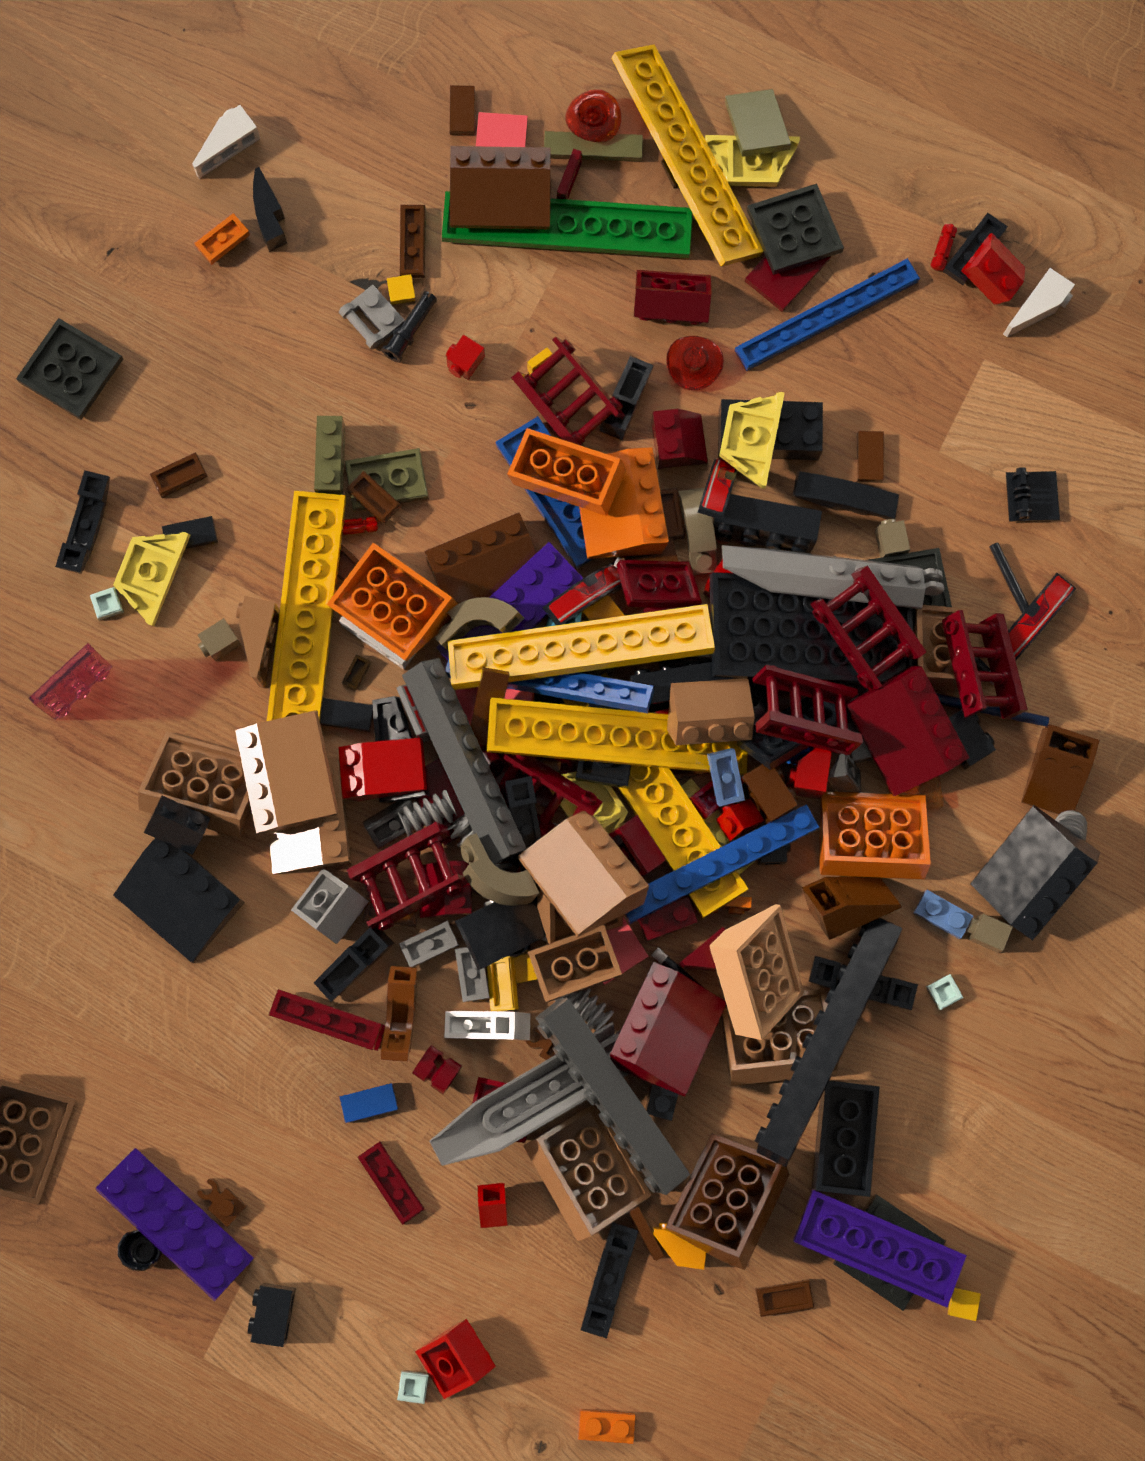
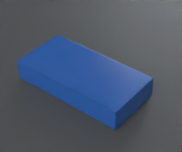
M392 1083L339 1096L345 1123L398 1110Z

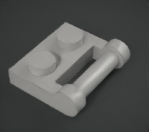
M371 285L353 301L346 303L339 310V314L344 319L347 318L365 338L366 344L371 350L393 335V331L398 327L401 328L405 322L402 316L374 285ZM360 309L379 330L377 334H373L356 315L355 312Z

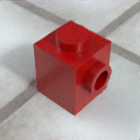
M463 334L457 344H452L446 353L448 370L458 378L464 377L469 380L485 358L484 347Z
M751 799L738 804L726 805L722 808L724 813L716 819L729 842L752 832L764 821Z
M505 1183L477 1185L480 1227L508 1226Z

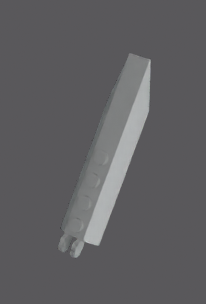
M722 545L724 569L770 592L834 599L854 584L851 574L858 568L867 565L895 606L922 609L924 595H940L944 592V585L938 582L943 577L940 569L928 568L923 570L917 566ZM861 592L849 600L862 603L869 602L864 593Z
M613 1022L593 1033L609 1058L621 1032L620 1030L615 1034ZM554 1055L475 1101L429 1142L442 1166L499 1152L587 1100L583 1093L586 1090L581 1083H576L568 1072L570 1067L565 1060L561 1061ZM618 1069L623 1078L629 1075L628 1073Z

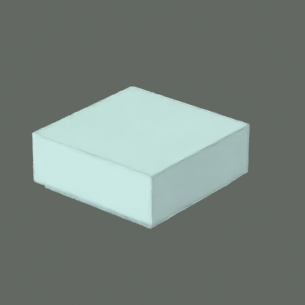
M115 587L90 595L99 621L124 613Z
M951 974L926 986L938 1010H942L964 998Z
M402 1370L397 1400L425 1404L429 1374Z

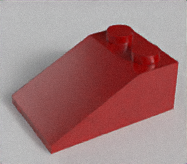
M423 738L365 742L338 747L342 799L365 801L427 790Z

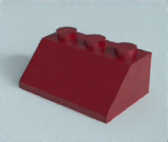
M637 270L634 317H638L643 321L663 319L669 323L677 321H688L696 325L703 322L709 323L712 295L711 275Z

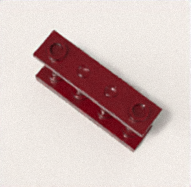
M554 337L552 341L557 345L558 349L531 374L528 373L526 375L518 371L511 378L562 440L585 447L583 444L585 438L611 414L620 419L625 417L621 411L623 406L615 396L609 397L573 353L576 350L567 339L562 340ZM566 356L574 368L547 393H541L536 387L538 381ZM582 376L590 387L563 412L559 411L557 413L552 407L554 404L553 400L578 377ZM595 395H598L606 406L580 430L573 432L567 425L570 422L569 419Z
M867 565L854 571L851 574L854 584L826 604L823 599L812 602L810 605L814 609V617L825 625L859 674L857 675L859 682L865 688L873 690L879 689L882 686L877 677L903 657L909 660L917 659L927 651ZM859 592L864 593L869 601L868 606L843 625H840L833 612ZM872 615H879L884 622L883 627L856 647L847 634ZM889 635L893 636L899 644L897 645L898 649L870 668L863 655Z
M958 610L942 619L964 716L970 717L986 709V706L999 707L1002 719H1011L1027 711L1028 708L1004 614L996 613L979 622V624L966 623L963 610ZM969 633L981 634L985 648L972 647ZM975 658H987L991 672L978 671ZM981 682H993L997 696H984Z
M765 665L753 677V683L767 687L768 712L756 722L757 733L844 755H850L863 743L862 734L848 730L846 704L858 694L857 689ZM777 689L790 692L791 716L779 712ZM801 695L810 697L813 700L814 722L802 718ZM823 701L835 704L837 727L825 724Z
M505 754L503 759L511 763L498 785L506 804L505 781L513 780L519 770L533 777L535 794L541 784L555 792L543 814L539 815L537 813L541 838L556 827L551 822V819L564 798L577 806L573 815L585 811L593 816L603 802L594 793L579 787L533 756Z
M434 822L347 869L351 880L365 884L377 916L367 921L368 927L379 929L380 931L390 929L395 925L394 922L447 894L453 895L463 889L462 886L468 884L464 876L454 875L442 846L443 839L451 836L447 826ZM428 847L432 848L445 880L431 887L419 857L421 851ZM406 859L410 861L422 893L410 899L397 870L398 863ZM383 871L387 872L399 905L386 911L374 880L376 875Z
M279 989L269 1012V1016L375 1051L379 1049L385 1030V1025Z

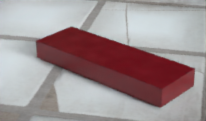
M381 1141L357 1157L402 1225L425 1210V1207Z

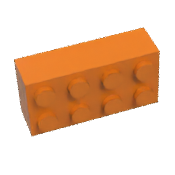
M527 428L507 475L516 486L607 516L626 469L620 458Z

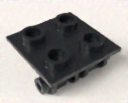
M1020 467L1016 469V472H1006L1009 522L1060 520L1056 471L1026 472L1025 467Z

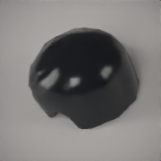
M139 1230L125 1233L118 1244V1257L120 1261L132 1271L140 1272L154 1267L162 1255V1252Z

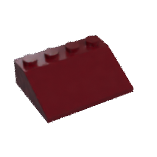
M922 666L907 667L882 682V686L879 689L869 690L846 704L859 733L862 734V739L893 796H897L931 780L969 758Z
M653 962L610 1053V1059L617 1069L686 1097L725 1010L726 1001L680 972Z

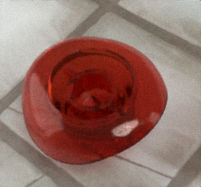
M593 89L578 95L572 100L566 110L565 121L568 128L579 138L591 142H607L620 129L621 109L615 97L610 93L600 89Z
M686 336L675 340L671 344L667 352L666 363L671 378L678 386L696 391L710 386L719 377L723 369L724 357L721 349L714 342L700 336Z

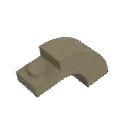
M704 488L678 491L681 514L687 535L689 559L694 575L714 572L717 567L715 551L717 547L712 517L697 513Z
M486 597L469 599L447 612L453 621L443 625L435 639L448 650V641L461 639L470 630L478 626H492L499 629L502 633L511 632L525 618L514 607L504 601Z
M477 833L467 836L460 846L464 861L469 863L463 875L473 889L483 897L503 905L517 906L533 902L538 896L539 891L529 871L510 873L499 869L489 859Z

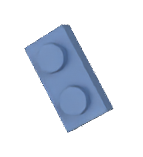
M730 748L707 754L717 805L724 806L744 801L735 749Z
M925 890L913 914L958 939L962 938L973 918V915L929 890Z

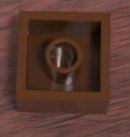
M762 764L741 778L743 793L747 800H752L763 817V826L792 812L798 805L796 803L798 797L791 786L786 787L782 780L784 775L779 766L769 770Z

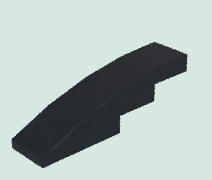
M798 471L796 474L793 497L833 510L842 508L860 515L871 514L887 520L895 519L899 494L876 487Z

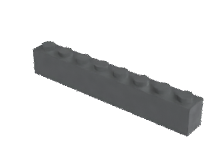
M436 658L420 662L404 673L402 677L474 834L477 833L489 859L494 865L504 862L527 849L522 836L518 831L440 659Z
M559 998L535 1017L540 1024L537 1026L540 1033L554 1044L553 1051L561 1061L565 1060L570 1067L568 1072L576 1083H581L586 1090L583 1092L586 1099L600 1110L599 1117L607 1127L611 1126L616 1133L614 1136L615 1141L622 1149L626 1148L631 1155L629 1158L631 1164L645 1175L646 1179L644 1182L647 1187L654 1193L658 1192L667 1195L691 1175L571 1001L567 998Z

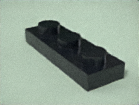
M987 212L944 268L943 272L963 286L969 278L961 270L990 233H993L1000 239L1008 226Z

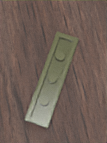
M545 131L544 147L551 148V158L570 159L574 148L582 151V159L642 162L643 135Z

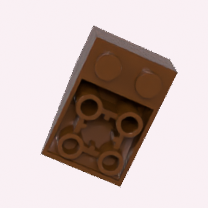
M1051 724L1043 728L1021 803L1030 806L1035 805L1040 809L1055 814L1069 810L1075 811L1092 769L1100 740Z
M824 877L802 887L810 913L829 940L902 908L899 901L879 877Z

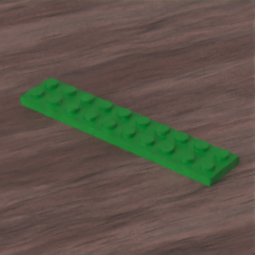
M445 191L442 242L689 259L692 211L686 207L550 198V229L450 228V191Z

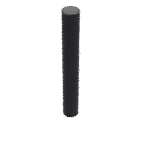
M994 543L989 548L1021 613H1023L1029 604L999 543Z

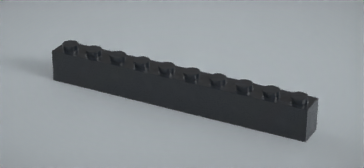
M882 918L875 919L861 927L858 936L862 938L858 945L853 943L847 956L851 960L847 967L842 965L836 978L840 982L836 989L831 987L825 999V1002L828 1003L825 1012L820 1010L814 1021V1025L817 1028L814 1034L808 1033L804 1040L802 1048L806 1050L802 1058L796 1056L790 1070L794 1074L791 1080L785 1079L778 1094L782 1095L779 1104L773 1103L767 1114V1118L771 1119L767 1128L761 1126L755 1138V1142L759 1143L757 1153L787 1168L900 938L903 928Z

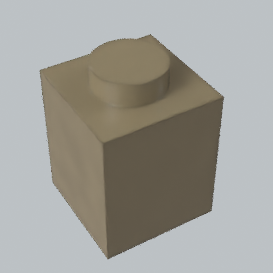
M888 519L878 525L875 530L880 558L905 554L910 551L904 520L896 522V519Z
M224 618L198 634L202 641L198 644L205 657L211 655L215 661L241 646V643Z
M982 914L977 916V919L973 918L967 930V932L971 933L968 940L994 952H1002L1013 926Z

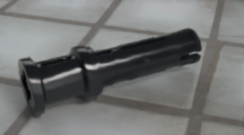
M424 291L401 328L398 327L393 331L394 336L388 345L383 346L381 349L387 358L397 363L401 362L402 354L414 342L413 335L437 302V298L433 294L428 297L429 292Z

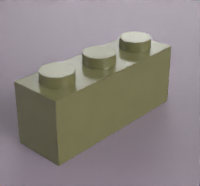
M317 416L314 490L316 493L343 495L345 423L343 416Z

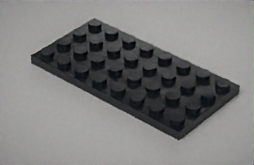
M712 572L709 575L711 629L715 647L712 654L713 678L753 679L765 665L829 682L860 683L857 678L859 674L828 629L813 615L814 609L810 605L812 602L823 599L827 604L832 599L770 592L734 573ZM847 601L835 610L833 614L840 625H843L867 607L868 603ZM896 606L913 631L912 608ZM874 614L847 635L857 647L880 630L884 622L879 615ZM889 635L865 653L863 658L869 667L872 668L898 649L897 645L899 644L893 636ZM903 657L877 677L878 680L882 683L905 668L915 666L914 659L909 660Z

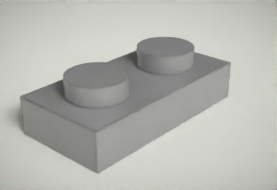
M448 921L399 943L409 967L412 968L459 946Z
M467 947L455 949L463 1002L489 998L485 968L477 969Z

